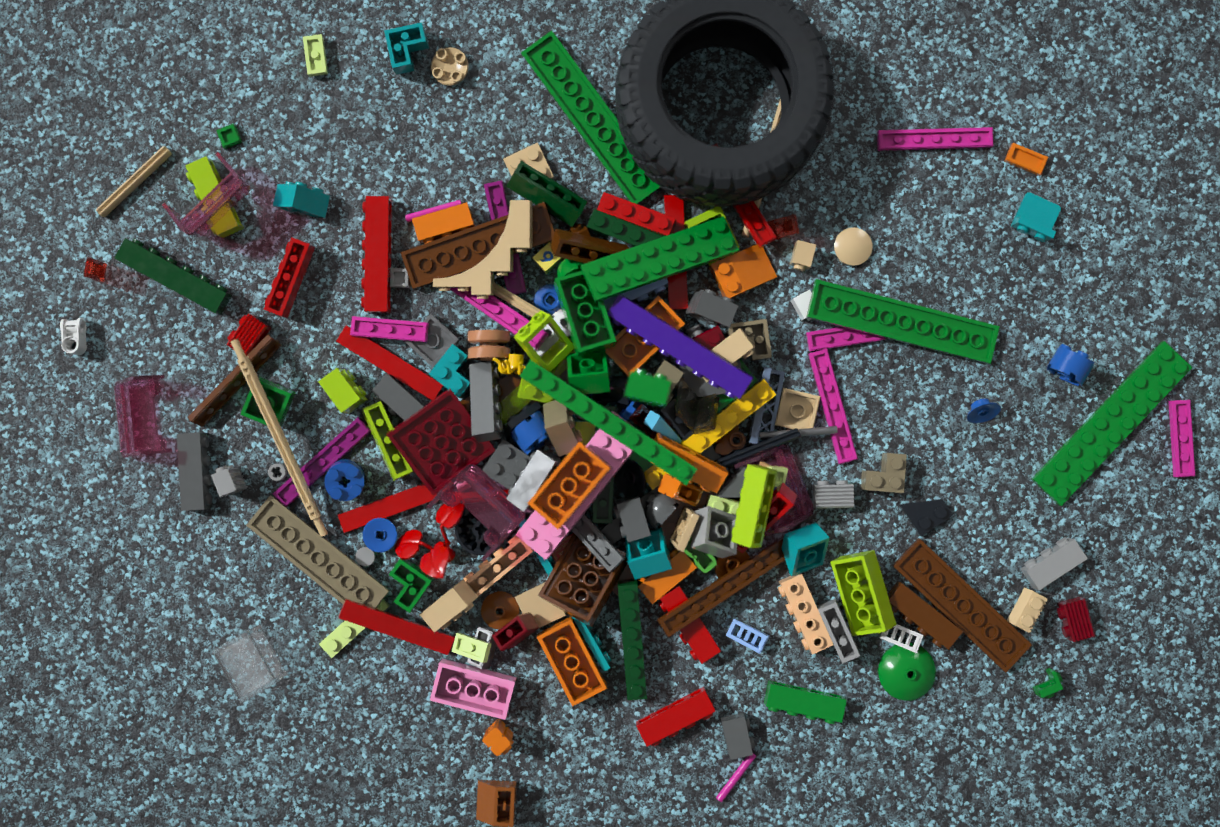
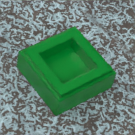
M234 123L216 130L224 149L243 143Z

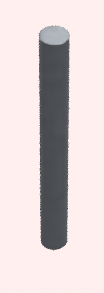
M837 426L798 429L801 436L836 434L838 432ZM790 430L760 432V440L770 439Z

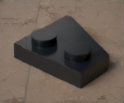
M537 401L532 405L531 403L527 404L520 414H514L508 418L504 436L508 441L512 439L511 432L522 421H527L531 418L530 415L541 411L542 407Z
M943 499L902 503L899 505L919 536H923L953 516Z

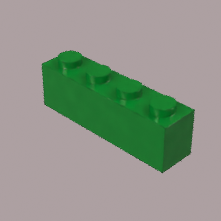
M768 680L764 704L770 711L779 712V710L787 711V714L793 716L803 714L811 720L822 718L830 724L842 723L847 701L841 695Z

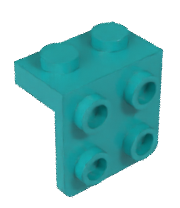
M1028 192L1024 195L1011 227L1020 233L1033 236L1038 241H1049L1056 234V231L1052 230L1061 211V207Z

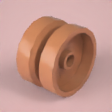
M468 331V342L480 344V346H473L468 349V359L493 361V358L498 360L508 359L510 348L498 346V344H507L510 341V331Z

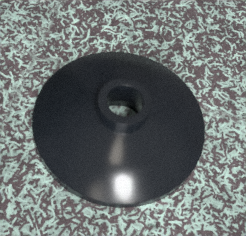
M627 459L614 476L617 487L627 496H637L645 488L646 479L644 471L632 459Z

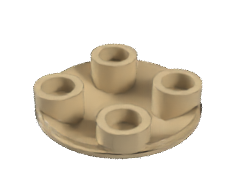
M452 47L440 48L436 51L431 62V71L439 83L448 86L456 85L468 73V60L462 51Z
M847 228L836 237L834 250L841 263L856 266L864 263L870 257L872 241L864 230Z

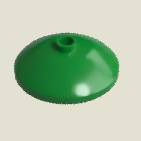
M893 645L885 651L878 665V678L882 687L888 694L899 700L911 701L924 696L933 686L936 677L934 660L921 646H919L917 653L898 645ZM909 671H913V675L911 677L907 676V673Z

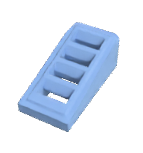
M735 618L726 634L727 637L759 654L762 653L770 635ZM739 625L741 626V628L736 636L734 635V632L737 626ZM744 629L748 630L744 639L740 638ZM751 633H754L755 635L751 643L748 642ZM760 636L762 639L759 645L756 646L755 643Z

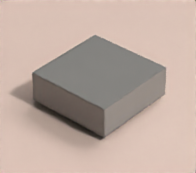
M390 268V288H410V279L406 268Z

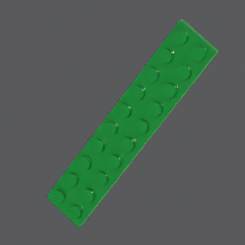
M552 30L521 52L525 61L630 202L639 204L660 189L659 184L651 181L644 174L645 171L638 167L632 158L633 155L629 153L624 143L618 119Z
M818 279L814 282L806 318L986 364H991L1000 327Z
M1162 341L1031 480L1055 503L1062 506L1193 367L1165 341Z

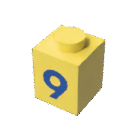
M550 242L533 256V260L546 274L563 260L561 257L554 256Z

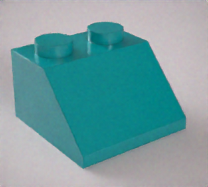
M817 523L806 525L784 534L782 551L791 576L821 566L824 563L830 537Z
M662 527L657 530H651V536L628 542L627 538H625L627 562L635 580L672 569L670 554Z

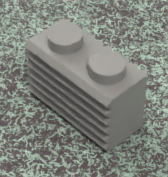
M233 465L215 469L216 473L211 475L219 497L233 495L248 487L246 482H244L243 475H241V468H234Z
M837 480L836 484H829V481H817V485H812L813 508H854V485L848 484V480Z

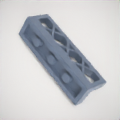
M762 367L759 382L765 379L770 385V374L780 376L778 384L773 387L771 386L773 390L777 387L775 402L769 406L765 403L753 413L748 443L757 444L762 442L758 441L760 430L763 428L766 432L774 431L785 372ZM768 409L772 418L771 421L764 424L762 421L763 412Z

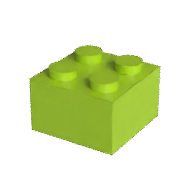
M336 368L318 381L341 413L350 414L367 401L365 397L367 393L361 386L355 384V377L349 370Z

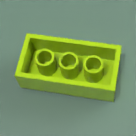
M875 550L843 555L830 562L852 636L887 632L897 625Z

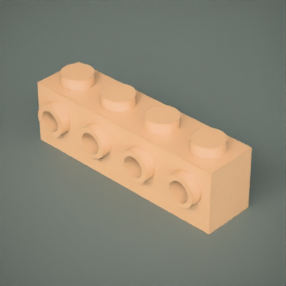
M515 535L508 541L510 545L507 548H499L493 553L494 558L491 561L486 559L478 566L479 571L475 574L471 571L463 579L474 593L479 596L534 550Z
M800 573L778 581L780 584L778 587L779 593L782 598L786 597L788 602L785 605L789 615H794L796 622H793L797 633L801 632L804 638L801 640L806 651L809 650L811 654H815L833 646V642L803 575Z

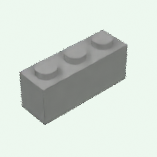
M1064 537L1056 542L1057 545L1053 548L1043 550L1038 558H1032L1024 563L1025 566L1020 570L1032 588L1041 590L1088 559L1075 539Z
M836 598L818 605V611L841 662L845 663L860 657L858 646Z

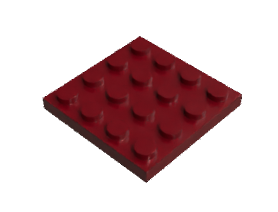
M451 388L386 433L432 495H435L495 451L490 441L478 442L472 436L471 415Z

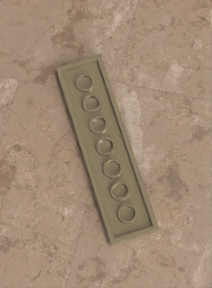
M273 495L267 498L246 525L342 604H344L345 599H349L376 609L390 592L382 583L325 537H321L319 532L279 502Z

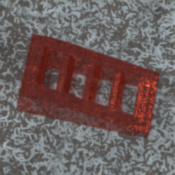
M87 257L83 277L103 282L107 263Z

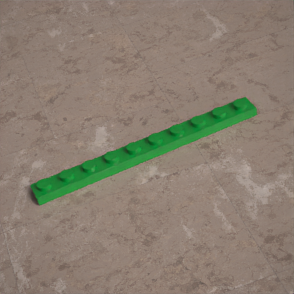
M530 360L520 374L521 378L686 486L697 471L696 467L534 361Z

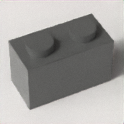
M743 713L720 717L730 760L753 755L752 749L755 748L753 737H749L748 730L751 729L749 718H745Z

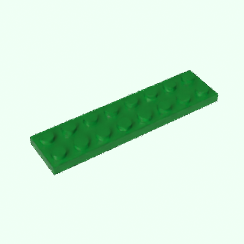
M724 216L588 262L581 265V270L596 303L736 254L739 249Z

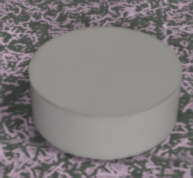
M362 547L356 552L355 558L359 565L369 566L375 561L376 553L368 547Z

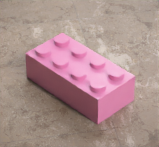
M442 658L439 662L430 701L505 720L517 677Z

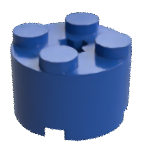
M1061 344L1046 369L1053 375L1057 372L1060 379L1075 386H1082L1094 367V362L1088 359V354L1082 351L1076 353L1071 351L1072 349L1067 345Z
M541 411L530 415V419L522 421L511 432V437L526 455L531 454L534 450H540L545 445L543 442L546 439L550 440L545 430L544 415Z
M339 460L328 469L324 482L325 488L333 499L350 501L359 496L363 490L365 483L364 471L360 465L352 460ZM343 476H345L346 479H350L347 484H344V482L341 481Z

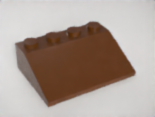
M573 533L538 596L575 619L592 627L628 563L627 554L617 549L625 560L613 572H609L577 535Z

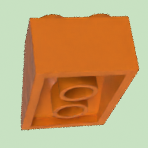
M758 245L723 258L709 267L722 296L730 299L777 278L764 248H759Z

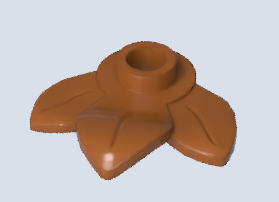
M738 425L715 442L717 444L715 453L727 455L732 450H740L744 447L746 438L743 433L739 432ZM733 438H737L739 443L734 444Z

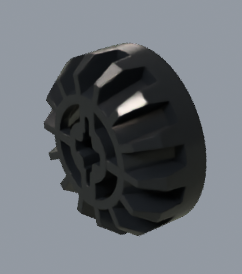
M483 502L472 504L465 508L459 522L455 525V535L458 543L464 550L474 555H488L495 552L504 543L508 534L507 519L504 517L503 512L494 505ZM480 515L479 521L475 522L474 525H471L470 523L472 519ZM488 516L494 520L496 528H491L490 522L487 521ZM483 522L484 528H487V530H485L481 535L480 529H477V527H479ZM470 528H472V532L476 536V539L471 535ZM490 531H495L491 539L484 541Z

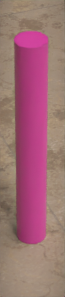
M461 200L405 215L406 221L411 222L412 218L459 205Z
M754 753L751 756H746L717 795V800L723 802L756 758Z

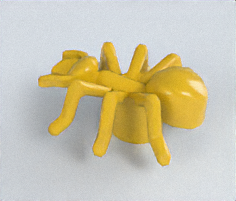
M509 354L508 360L493 358V361L498 363V370L501 374L508 375L514 372L520 375L526 367L523 365L524 355Z

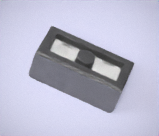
M481 626L477 627L474 638L492 644L487 663H482L468 658L467 663L480 669L490 668L497 646L492 635L497 631Z

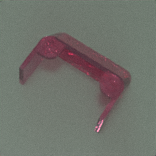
M219 152L215 155L230 173L184 218L166 203L162 204L180 230L195 238L204 236L235 204L249 193L250 183Z
M165 375L132 376L115 382L114 393L122 457L172 452V448L166 449V439L162 435H158L154 397L161 391V384L158 380L165 379Z
M786 444L734 465L735 468L744 465L747 468V464L759 465L761 461L771 466L788 468L785 485L797 494L795 503L771 526V529L764 533V537L787 531L812 516L814 512L813 504L795 459Z
M474 464L466 466L438 492L427 506L428 509H431L439 500L449 507H455L459 503L464 504L465 508L488 529L484 533L483 538L491 549L481 558L483 561L525 519V512L506 499L508 494Z

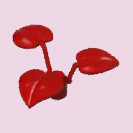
M459 499L446 502L437 511L436 522L441 524L440 530L445 542H438L432 547L421 541L423 534L419 530H409L398 539L394 550L397 556L402 559H410L418 553L419 545L430 549V552L421 558V570L430 577L444 579L448 562H451L456 555L455 551L449 546L451 542L448 540L444 528L451 529L459 522L465 508V500Z

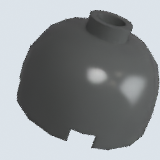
M652 493L645 501L648 504L644 510L645 518L657 530L659 526L656 524L658 522L662 524L676 509L674 504L676 502L680 504L681 501L662 493H658L656 496Z

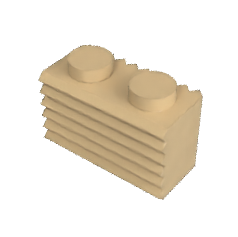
M1024 588L1007 621L1030 633L1035 625L1034 622H1037L1036 619H1038V615H1040L1042 608H1044L1043 605H1046L1045 602L1048 601L1047 598Z

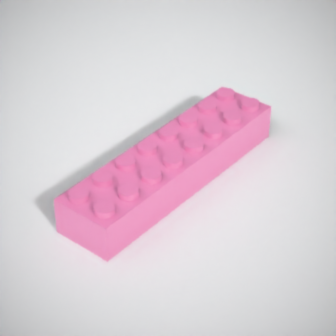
M612 412L613 414H615L616 416H618L619 418H621L622 420H624L625 422H627V421H626L624 418H622L619 414H617L616 412ZM601 429L596 432L587 446L611 465L612 469L561 529H556L535 510L516 533L518 538L545 560L550 558L634 452Z

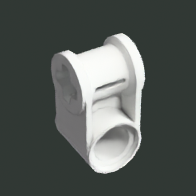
M84 318L71 321L67 319L61 320V346L66 353L78 356L85 353L87 349V327ZM76 342V348L72 350V345Z

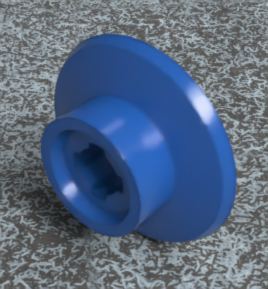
M547 284L537 290L534 296V306L551 316L560 310L561 306L554 284ZM550 296L555 299L552 305L546 302Z
M979 399L972 403V410L968 413L967 420L975 424L989 421L1000 413L1001 406L990 402L988 399Z
M385 518L372 519L363 529V541L374 552L388 551L396 542V528L391 521ZM378 531L384 532V538L377 537Z

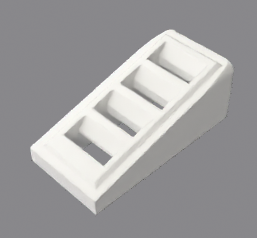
M898 624L894 626L891 638L887 637L889 630L881 633V639L917 653L923 638L922 634ZM898 629L902 630L898 641L894 640ZM905 632L909 633L906 643L903 644L902 640L904 638ZM914 635L916 636V640L914 642L913 647H910L909 644L911 642L912 636Z

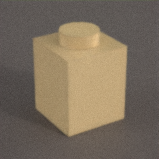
M797 240L789 265L794 266L793 269L798 271L808 270L812 264L816 244Z

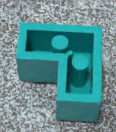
M422 22L384 30L390 61L395 74L415 71L411 52L429 49L426 31Z
M286 181L285 184H277L273 207L288 212H300L315 218H325L330 195L324 194V190L312 187V189H309L305 183Z
M452 344L429 373L430 376L447 389L451 388L454 394L461 399L470 389V381L459 373L468 361V355Z

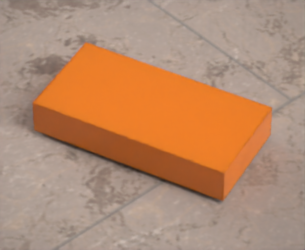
M1012 143L1004 162L1040 176L1048 157Z

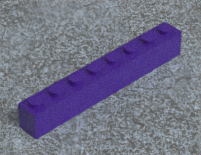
M619 294L607 313L611 317V322L618 326L623 324L627 327V332L634 336H637V334L642 336L644 343L651 347L656 345L660 348V353L667 357L670 355L675 357L676 363L684 368L689 366L693 369L692 373L700 378L705 376L710 380L709 384L717 389L722 387L727 390L725 394L733 399H736V397L742 398L754 379L751 375L624 295Z

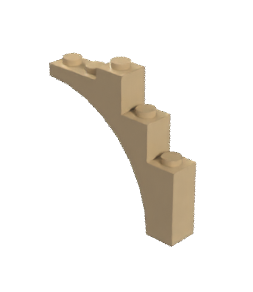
M510 200L509 216L505 230L489 255L476 266L461 274L433 279V287L439 288V291H450V288H458V291H469V288H471V295H477V299H489V295L494 296V272H496V276H508V272H513V249L517 253H527V249H532L533 202L530 200Z

